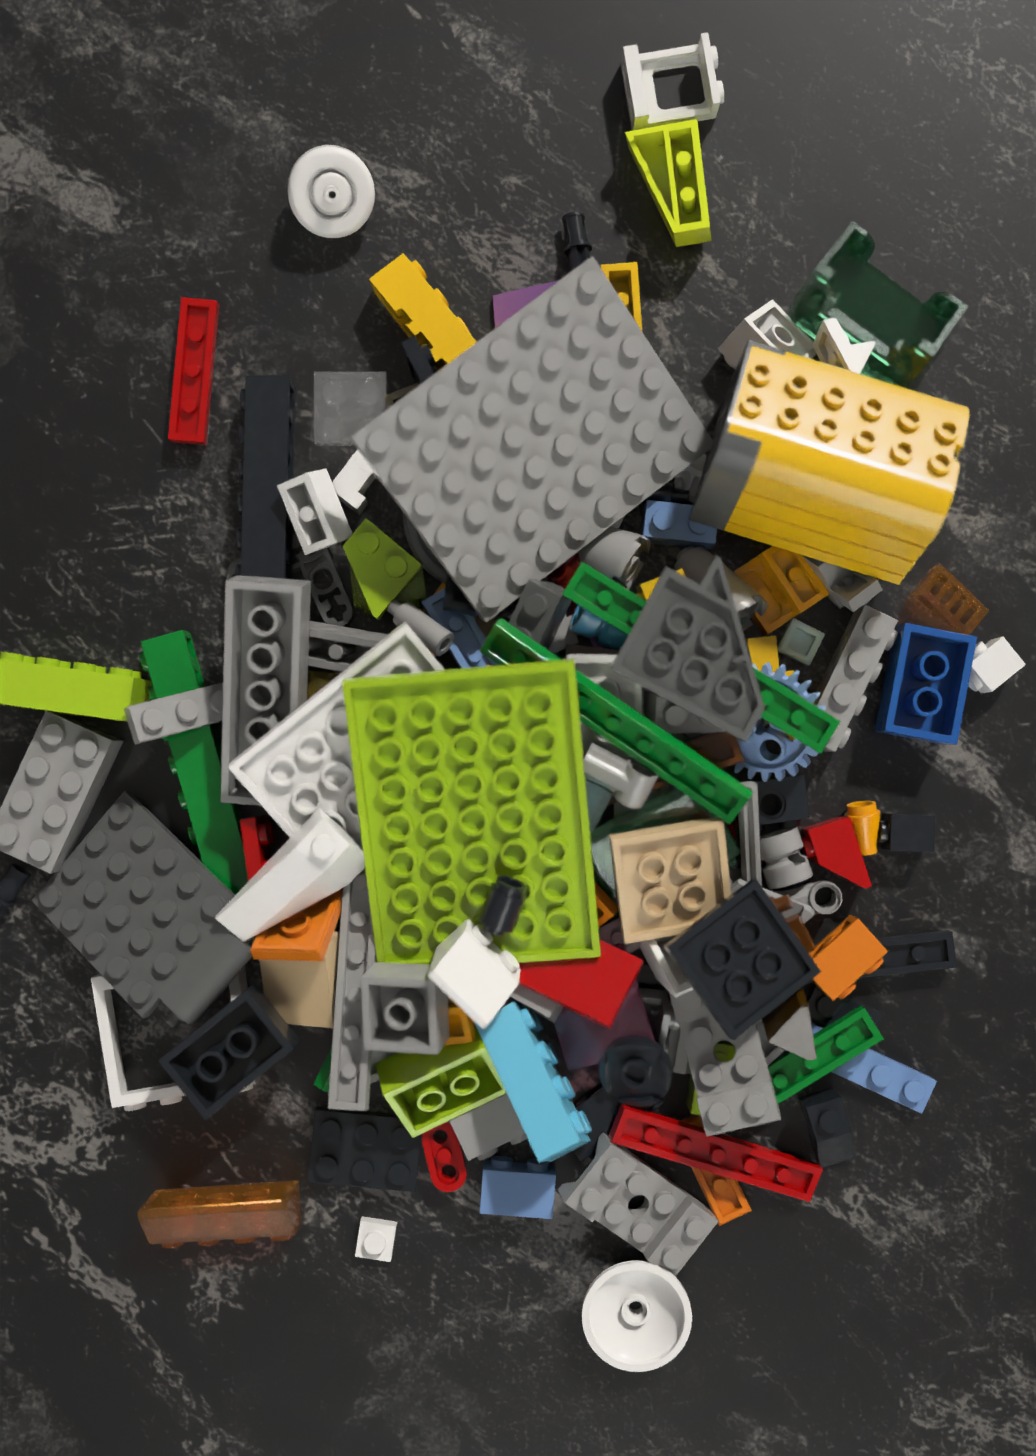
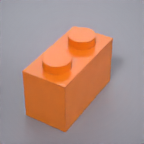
M849 915L815 946L814 951L809 952V955L821 970L812 981L831 1000L834 1001L837 997L842 999L855 989V981L864 973L871 974L881 966L884 961L882 957L888 951L859 918Z

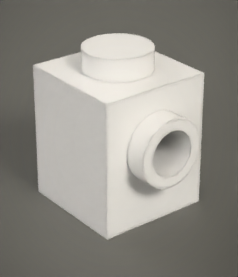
M1003 636L991 639L986 644L981 641L975 647L968 686L973 691H979L980 693L993 692L1026 664Z

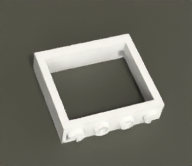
M244 967L229 984L231 1001L248 989ZM100 973L91 977L112 1108L124 1106L125 1111H133L146 1107V1102L160 1100V1105L180 1102L185 1094L176 1083L127 1091L111 989L114 988ZM262 1075L259 1076L256 1080H254L251 1084H249L241 1092L252 1089L253 1084H256L258 1080L262 1077Z

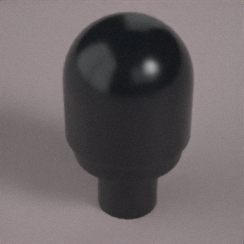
M668 481L646 498L643 503H646L647 500L688 504L690 491L677 489L674 487V482Z

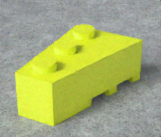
M697 119L625 132L630 153L675 246L680 247L712 241Z

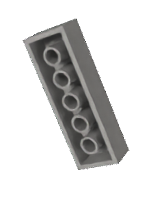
M239 575L226 580L221 802L262 806L230 771L228 764L307 701L311 581Z

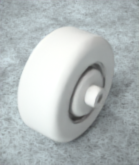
M336 145L317 146L301 155L291 169L287 186L289 204L297 220L310 232L325 238H341L356 232L368 220L375 200L374 183L364 162L352 151Z

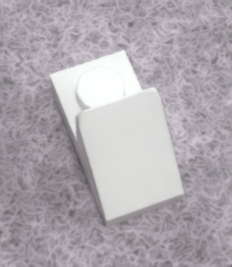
M831 318L822 321L812 346L821 362L861 374L876 342L870 341L851 345L848 335L842 330L838 320Z

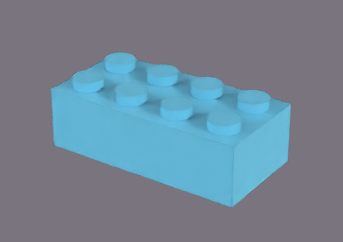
M512 1002L501 1008L484 1029L474 1022L538 1162L553 1161L591 1142L587 1134L592 1131L590 1123L582 1110L578 1112L575 1109L571 1100L575 1097V1092L566 1076L562 1078L555 1066L559 1063L558 1056L550 1043L546 1044L539 1031L544 1029L539 1016L530 1011L528 1007Z

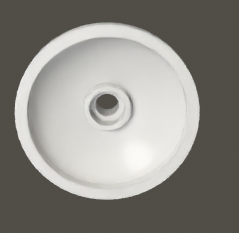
M625 1261L607 1268L593 1280L585 1294L582 1305V1325L589 1345L602 1360L621 1370L645 1372L664 1366L680 1353L691 1331L692 1311L684 1287L671 1272L647 1261ZM634 1301L640 1302L642 1304V1306L636 1310L631 1309L629 1307V1305Z

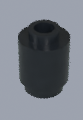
M498 876L496 881L490 884L479 915L480 922L484 924V929L489 933L503 936L505 933L515 930L526 900L524 893L526 886L521 881L509 876Z

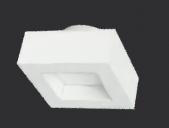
M362 1216L355 1257L391 1262L397 1222Z

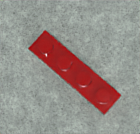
M181 297L168 440L170 442L207 445L220 306L217 300Z

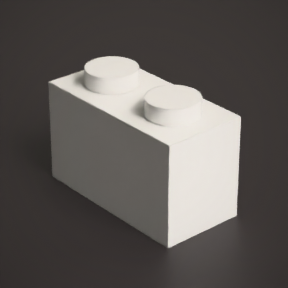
M327 468L307 472L277 485L305 555L350 538L352 531Z

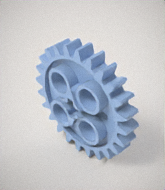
M766 662L761 670L763 674L810 703L814 704V701L821 695L820 692L809 694L806 691L811 684L810 679L802 684L797 682L799 677L798 670L788 677L785 675L786 668L784 664L779 666L776 672H772L770 662ZM755 663L752 664V666H753L755 669L758 670V668H757V666L755 665ZM821 705L817 706L818 708L822 709L823 711L826 710V706H821ZM760 717L746 742L737 738L744 762L736 764L734 772L738 773L746 767L748 768V779H752L757 772H761L763 782H767L772 772H774L778 781H781L785 777V769L792 776H795L799 772L797 763L805 768L808 767L811 761L807 754L816 757L818 752L797 739L790 740L784 731L769 723L770 727L768 729L763 727L764 719ZM772 739L777 741L781 747V754L770 753L766 748V740Z

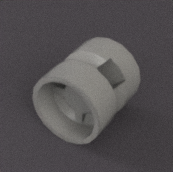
M798 827L785 828L760 836L761 860L765 861L766 864L762 872L768 889H777L796 884L813 876L807 856L800 854V850L804 845Z

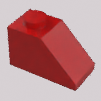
M841 815L801 828L804 836L801 838L804 845L801 848L802 852L807 858H811L814 864L863 888L872 886L850 817Z

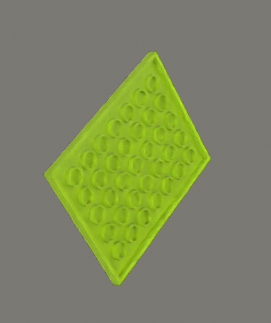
M575 660L344 679L342 687L377 962L431 965L436 947L466 919H469L474 925L480 924L484 926L479 920V915L490 884L494 883L498 876L515 878L526 886L524 891L526 900L515 930L505 933L503 936L491 934L492 942L502 952L504 950L509 951L517 959L518 963L601 957Z

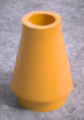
M875 801L851 802L847 804V812L844 813V816H848L851 819L862 856L873 855L878 852L877 839L881 811L877 809Z

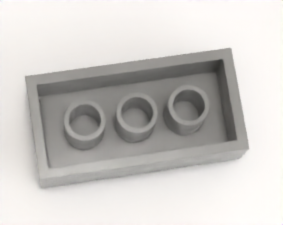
M46 710L0 808V851L50 874L59 872L64 861L74 850L124 741L64 713Z

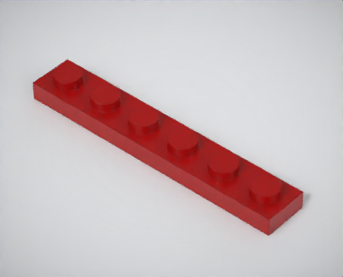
M623 1103L620 1105L609 1133L611 1143L810 1202L823 1171L816 1162L721 1133L706 1137L705 1129Z

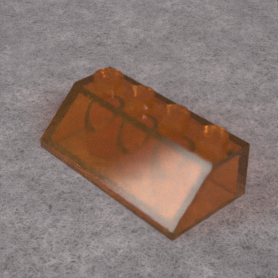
M299 1180L158 1189L154 1191L139 1209L138 1220L149 1244H161L163 1248H175L183 1245L184 1242L198 1241L200 1246H210L226 1239H234L235 1243L243 1244L252 1242L257 1237H270L272 1241H284L290 1239L292 1235H296L301 1225Z

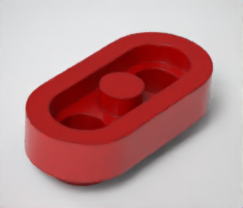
M449 1120L422 1133V1144L431 1181L437 1189L443 1192L458 1190L464 1184L467 1175L463 1149ZM444 1130L447 1133V1138L438 1140L435 1138L434 1132ZM446 1165H452L456 1172L452 1175H446L442 1168Z

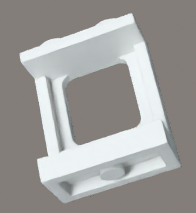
M708 32L701 33L699 44L642 54H639L637 44L623 47L621 69L632 131L694 119L702 121L716 118L720 104L724 103V88L722 81L716 80L715 69L718 68V53L716 46H710ZM697 66L701 73L705 101L696 105L666 110L660 109L657 105L652 75L657 71Z

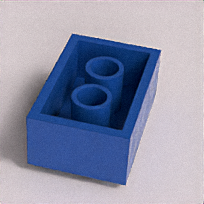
M909 623L895 626L894 630L898 632V635L889 651L874 732L941 745H957L977 637Z

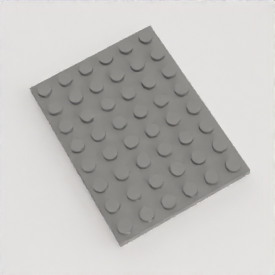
M593 256L349 437L483 622H488L519 598L528 580L537 579L541 581L710 450L713 443L712 438Z

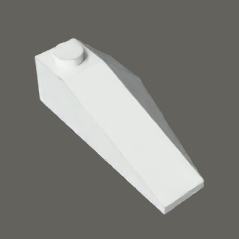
M318 808L215 916V919L241 941L245 942L349 885L365 868L363 846Z

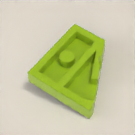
M367 518L343 545L371 613L379 620L386 612L389 604L396 600L422 569L423 565Z

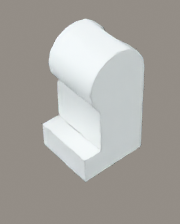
M357 449L332 483L338 499L360 515L368 505L363 494L374 479H378V477Z

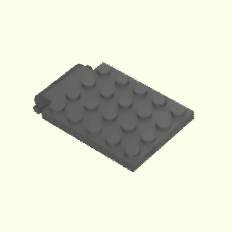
M127 791L120 795L64 861L60 871L55 872L31 900L141 1018H148L157 1006L163 1002L172 1011L165 1021L174 1029H177L183 1021L190 1025H195L252 958L250 949L252 947L251 941L254 937L243 942L215 919V916L229 903L235 894L132 793Z

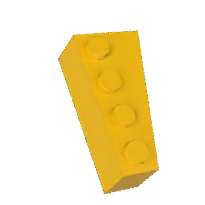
M403 253L369 278L371 288L407 337L415 336L420 347L427 344L436 362L435 367L439 371L477 341L472 337L462 319L456 317L448 308L449 304L440 290L437 288L433 289L426 281L428 277L421 265L416 260L410 262Z

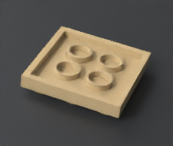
M718 816L609 835L622 939L625 944L679 935L731 895L724 821Z

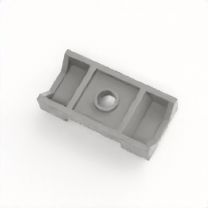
M694 989L677 997L670 993L676 1021L680 1026L697 1092V1102L706 1137L780 1120L781 1114L757 1024H754L734 1041L730 1040ZM727 1040L734 1045L736 1053L731 1061L723 1062L717 1059L714 1054V1047L717 1042Z
M604 1132L598 1138L595 1158L579 1179L575 1182L562 1184L558 1189L565 1204L591 1222L596 1220L641 1251L647 1261L665 1268L674 1276L679 1273L718 1223L717 1218L709 1207L624 1146L611 1143L609 1136ZM634 1196H645V1200L639 1208H628V1203Z

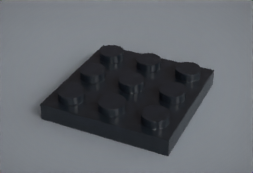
M757 879L748 881L664 945L669 955L724 1033L733 1041L821 972Z

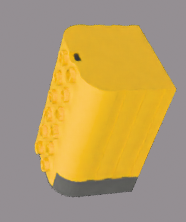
M748 339L720 406L712 435V447L707 452L689 520L899 585L908 571L914 566L917 559L924 553L929 543L936 537L949 510L960 465L956 461L958 453L964 445L969 420V409L962 405Z

